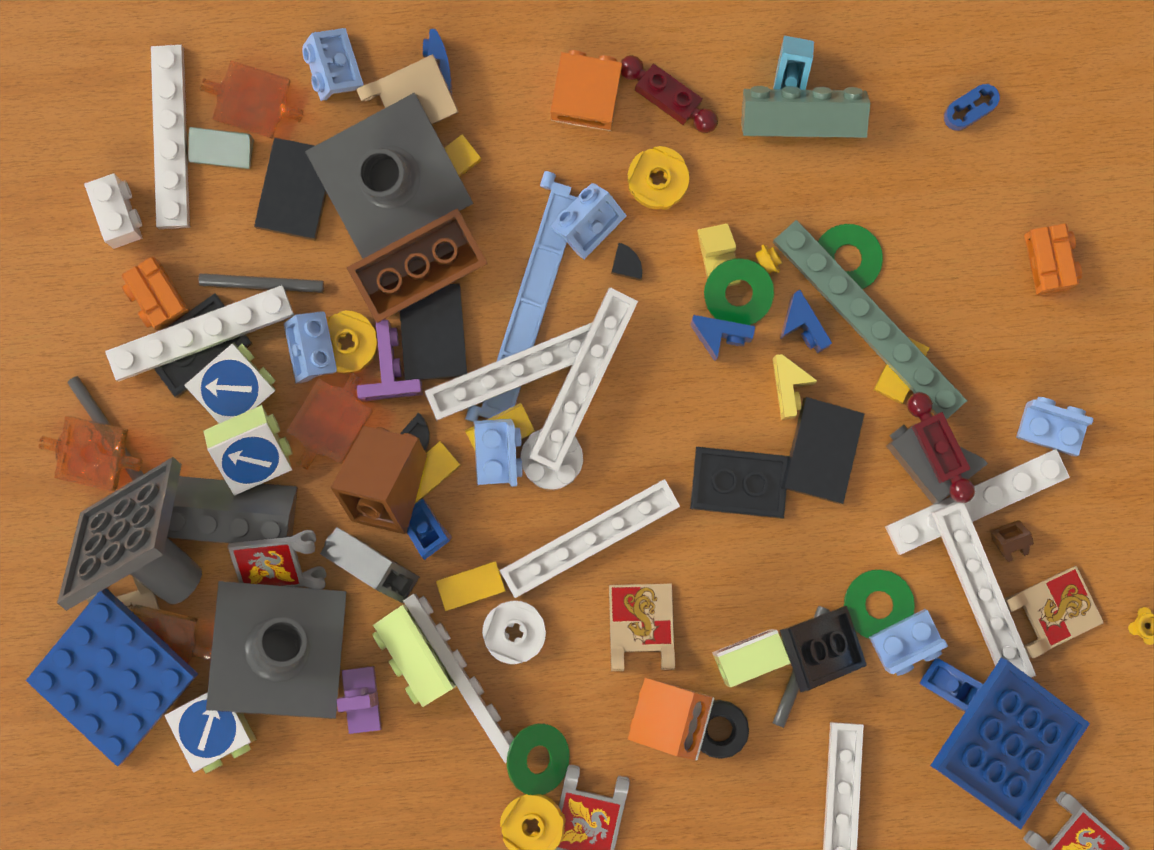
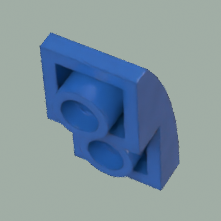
M430 29L429 39L423 40V57H428L432 54L435 56L452 95V80L446 50L437 30Z

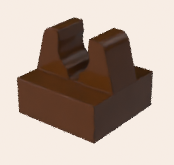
M1020 520L990 530L992 541L1008 562L1013 561L1012 552L1020 550L1026 556L1029 554L1030 546L1034 544L1032 534Z

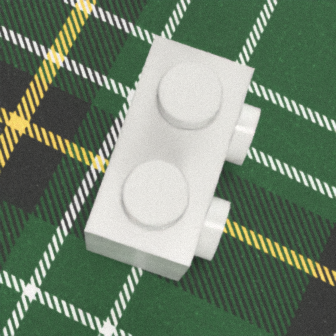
M113 173L84 184L105 243L115 249L143 239L139 227H142V222L137 210L131 207L129 199L132 198V194L126 180L121 181Z

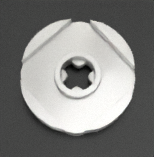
M540 429L532 433L522 447V469L528 479L538 487L548 490L561 489L573 482L580 473L583 465L582 448L574 436L559 470H552L528 458L542 430Z
M509 601L501 603L490 611L484 621L482 634L485 645L493 657L507 664H519L527 662L539 653L545 642L546 629L543 618L533 606L522 601ZM514 623H518L520 625L519 630L524 632L523 637H517L514 642L510 641L509 634L505 630L507 626L513 627Z

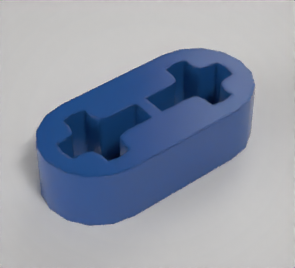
M982 84L953 101L944 113L945 124L952 130L960 131L988 115L1000 101L998 90L990 84ZM980 93L983 96L989 95L991 97L988 105L982 103L976 107L974 104L980 98ZM968 108L969 112L963 117L964 122L961 119H953L954 109L957 112H961Z

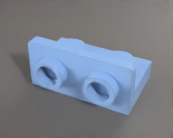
M346 28L311 33L303 44L302 53L305 62L309 63L312 73V86L314 91L318 92L320 101L327 100L332 94L354 91L362 87L364 84Z
M591 183L581 191L579 196L566 210L558 215L557 219L551 224V228L566 240L578 256L585 259L627 215L609 192Z
M325 312L297 314L283 323L295 383L308 382L318 375L333 374L337 371Z
M1038 397L1037 400L1027 402L1016 438L1052 450L1057 449L1059 452L1074 457L1079 456L1087 426L1092 425L1094 418L1085 416L1086 411L1077 407L1068 406L1067 409L1055 406L1056 401L1045 397Z
M512 419L474 421L477 484L509 483L511 487L517 486V477H522L521 458H516V447L521 446L520 428H515Z
M926 609L869 637L885 671L890 674L896 673L897 676L914 669L913 664L922 659L930 661L942 655L941 650L948 647L946 640L940 637Z

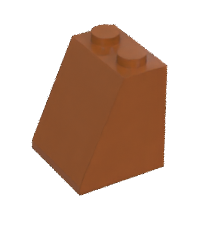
M363 426L331 489L352 522L406 534L427 454L420 440L412 434L404 433L402 435L390 432L382 427L375 429Z

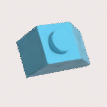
M790 36L783 37L773 89L794 86L801 90H806L813 61L814 41Z

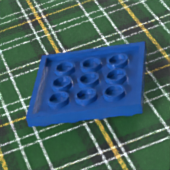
M105 588L96 594L25 681L118 767L191 684L198 673L116 596Z
M1001 657L930 766L1011 824L1022 829L1090 723L1010 661Z

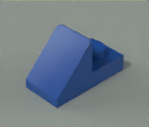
M798 290L791 297L780 339L802 327L804 332L801 333L805 344L809 349L814 348L818 354L828 348L832 342L801 290Z
M693 315L690 325L714 361L718 358L721 338H726L727 344L744 346L745 342L750 343L752 341L755 326Z
M423 498L414 504L407 534L421 557L425 560L452 539V536L440 524L432 509Z
M939 658L934 659L919 683L963 712H966L983 686L979 681Z

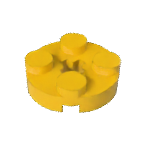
M658 146L640 152L632 160L628 170L630 193L641 205L651 209L665 210L671 208L683 198L689 185V171L684 159L678 152L668 147ZM659 170L663 171V178L667 180L666 183L653 184L650 174H657Z
M345 310L327 317L337 367L336 372L343 374L361 372L376 356L378 350L376 330L365 316L354 311ZM347 334H351L352 341L355 343L354 347H348L347 351L341 350L342 344L338 342L340 337L346 338Z
M524 794L517 797L507 805L501 816L500 827L502 826L503 841L509 850H555L564 836L565 816L559 806L545 795ZM535 818L539 821L538 826L541 830L540 832L534 831L530 834L526 831L528 825L525 823V820H533Z

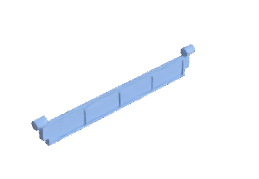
M544 171L540 187L551 190L497 361L534 346L567 244L566 240L551 228V224L577 197L569 195L572 187L554 182L556 174L549 171ZM521 386L484 401L482 408L476 405L469 407L465 420L471 422L478 421L479 416L489 419L515 406Z

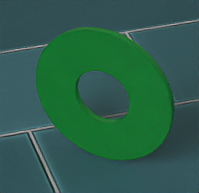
M841 224L827 230L818 240V243L834 260L835 253L841 246L851 245L859 250L862 260L860 266L853 271L845 272L862 289L868 287L878 277L883 264V253L878 240L867 229L855 224Z
M744 258L730 259L719 264L708 276L704 287L706 306L715 319L745 325H752L762 319L769 311L774 298V286L768 272L757 262ZM744 280L751 285L753 295L747 304L735 306L727 301L725 291L731 282Z
M871 570L862 573L851 582L844 597V606L848 607L855 631L870 639V636L914 614L915 603L910 587L900 576L886 570ZM875 591L885 592L892 599V611L883 619L873 618L866 610V599Z
M544 723L527 726L516 735L507 754V772L511 782L519 791L528 795H544L554 790L561 783L567 772L570 759L569 747L565 737L557 728ZM536 746H544L550 756L547 768L540 773L531 772L527 765V756Z

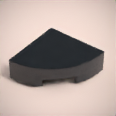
M618 243L611 274L641 281L642 265L639 257L630 247Z
M418 412L400 434L409 433L416 436L426 452L430 441V433L425 419Z

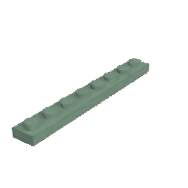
M797 220L773 240V244L882 360L888 364L913 393L923 392L930 396L933 403L931 412L934 415L943 412L947 420L967 402L962 394Z

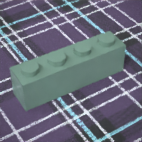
M754 86L751 89H743L742 132L743 136L867 138L871 103L867 91L856 87H848L844 90H831L827 87L801 90L794 86H787L782 89Z

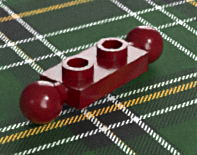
M629 55L621 60V75L627 80L637 79L639 81L634 89L637 93L682 125L689 118H692L694 126L699 132L710 133L715 130L718 125V117L711 109L700 110L698 108L703 100L699 95L654 63L646 71L642 61L637 56Z
M923 392L914 393L907 401V408L910 414L919 417L921 422L913 425L912 429L939 483L950 479L952 483L949 488L951 498L958 503L971 501L975 495V486L970 480L963 478L961 474L971 468L943 412L932 416L933 403L930 396Z

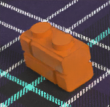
M1066 223L1032 229L1024 235L1036 295L1069 290L1079 285V280L1082 278V269L1080 263L1074 260L1072 251L1076 248V239L1074 233L1068 231Z
M154 256L122 274V278L126 283L122 286V289L131 302L137 300L142 309L138 312V315L147 328L152 326L157 331L163 330L190 311L160 261Z

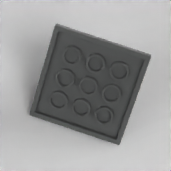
M415 93L305 151L362 259L457 208L460 212L474 204Z
M174 457L80 512L57 604L66 611L129 574L169 604L182 602L195 590L200 582L202 569L187 553L167 538L182 465Z
M219 581L206 711L336 719L346 591Z

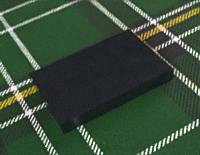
M274 137L254 224L256 229L316 241L327 192L305 153L314 145Z
M460 283L449 284L400 311L405 380L420 379L421 381L456 378L467 374Z
M214 293L168 327L225 307L218 295ZM245 334L154 369L173 396L178 398L188 391L184 385L232 343H235L237 347L243 344L248 348L252 345V342Z
M809 397L803 398L782 488L833 503L843 504L865 413Z
M696 446L690 509L783 519L786 489L782 488L789 456Z
M847 606L831 610L780 630L800 692L809 691L867 666Z

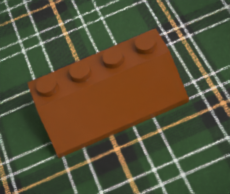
M457 208L348 266L347 270L376 323H379L488 263Z

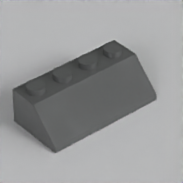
M179 476L167 538L229 544L292 537L298 487L260 484L234 496L225 480Z

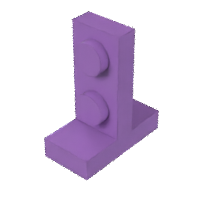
M389 320L376 323L382 383L358 385V399L362 402L423 395L420 379L397 381L396 377H402L400 358L394 359L393 347L399 345L397 328H391Z
M375 666L342 670L345 696L337 699L338 712L346 711L349 734L381 730Z

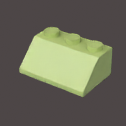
M406 605L395 609L373 625L376 632L372 635L381 650L387 648L393 658L389 660V664L398 677L403 675L409 686L405 690L414 704L420 702L421 706L424 707L456 687V684Z

